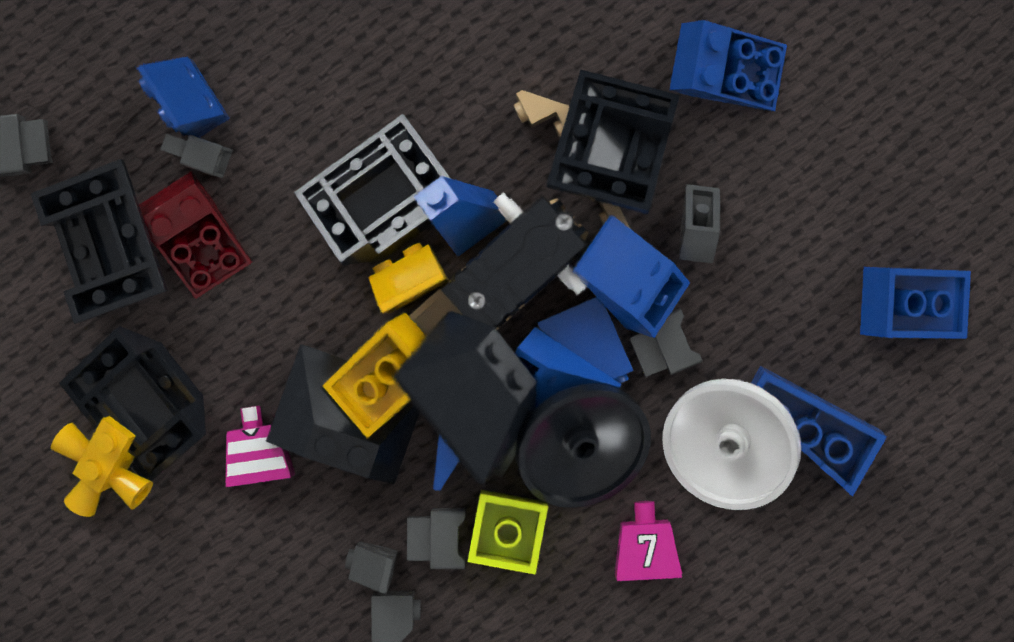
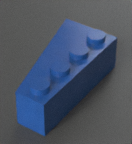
M760 366L751 384L770 393L787 409L796 424L801 442V451L808 455L853 497L887 438L886 435L877 427Z

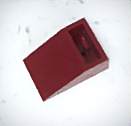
M192 171L139 204L151 241L195 299L252 263L212 198Z

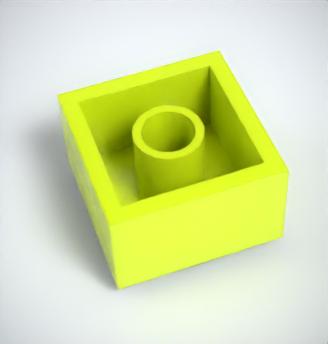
M481 490L468 562L536 575L548 503Z

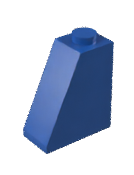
M441 176L414 196L417 203L457 256H460L506 222V218L498 210L499 207L493 203L498 198L494 191Z
M597 297L538 322L539 328L545 334L617 382L623 383L629 380L627 373L632 372L633 368L606 307Z

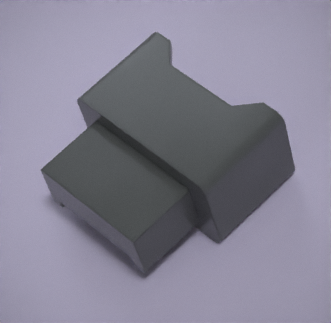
M20 114L0 116V177L31 174V165L53 163L47 120L26 121L25 117Z
M166 134L161 147L162 151L180 156L181 165L220 178L224 177L233 151L193 135H189L186 141Z
M681 308L675 309L670 313L655 338L640 333L629 337L645 377L667 369L668 373L673 375L703 362L699 353L691 351L683 333L681 322L684 315Z
M432 508L431 516H408L407 561H430V569H465L466 557L459 551V525L465 521L466 508Z

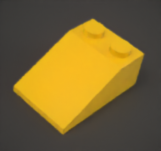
M419 242L404 250L402 253L405 257L399 261L392 263L391 259H388L372 268L375 274L368 278L382 313H392L449 281L429 244L422 247Z
M406 312L386 323L322 385L366 438L375 433L411 401L391 376L424 340L426 335Z

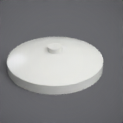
M717 379L698 384L678 399L669 412L664 424L663 450L672 473L681 485L695 497L720 508L747 510L772 502L787 489L799 465L801 442L793 418L774 396L751 383L733 379Z

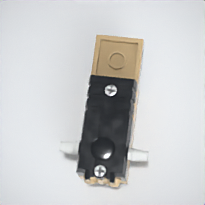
M502 193L493 203L499 207L498 210L506 218V221H509V226L487 244L475 258L467 262L462 270L457 271L451 280L446 281L440 289L409 317L426 336L443 316L451 310L498 330L557 276L561 279L560 281H563L570 290L572 289L578 295L587 286L573 272L574 268L571 263L588 249L589 245L585 240L589 233L583 225L575 223L574 216L565 211V206L557 198L549 201L542 195L523 212L520 206L518 207L511 198L509 199L505 193Z

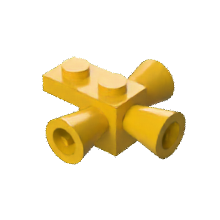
M110 416L102 418L90 441L74 423H69L58 432L51 444L52 451L78 462L72 474L78 477L80 481L64 498V503L69 510L80 516H94L101 492L111 487L132 510L145 500L153 486L152 481L128 471L135 458L128 452V449L136 435Z

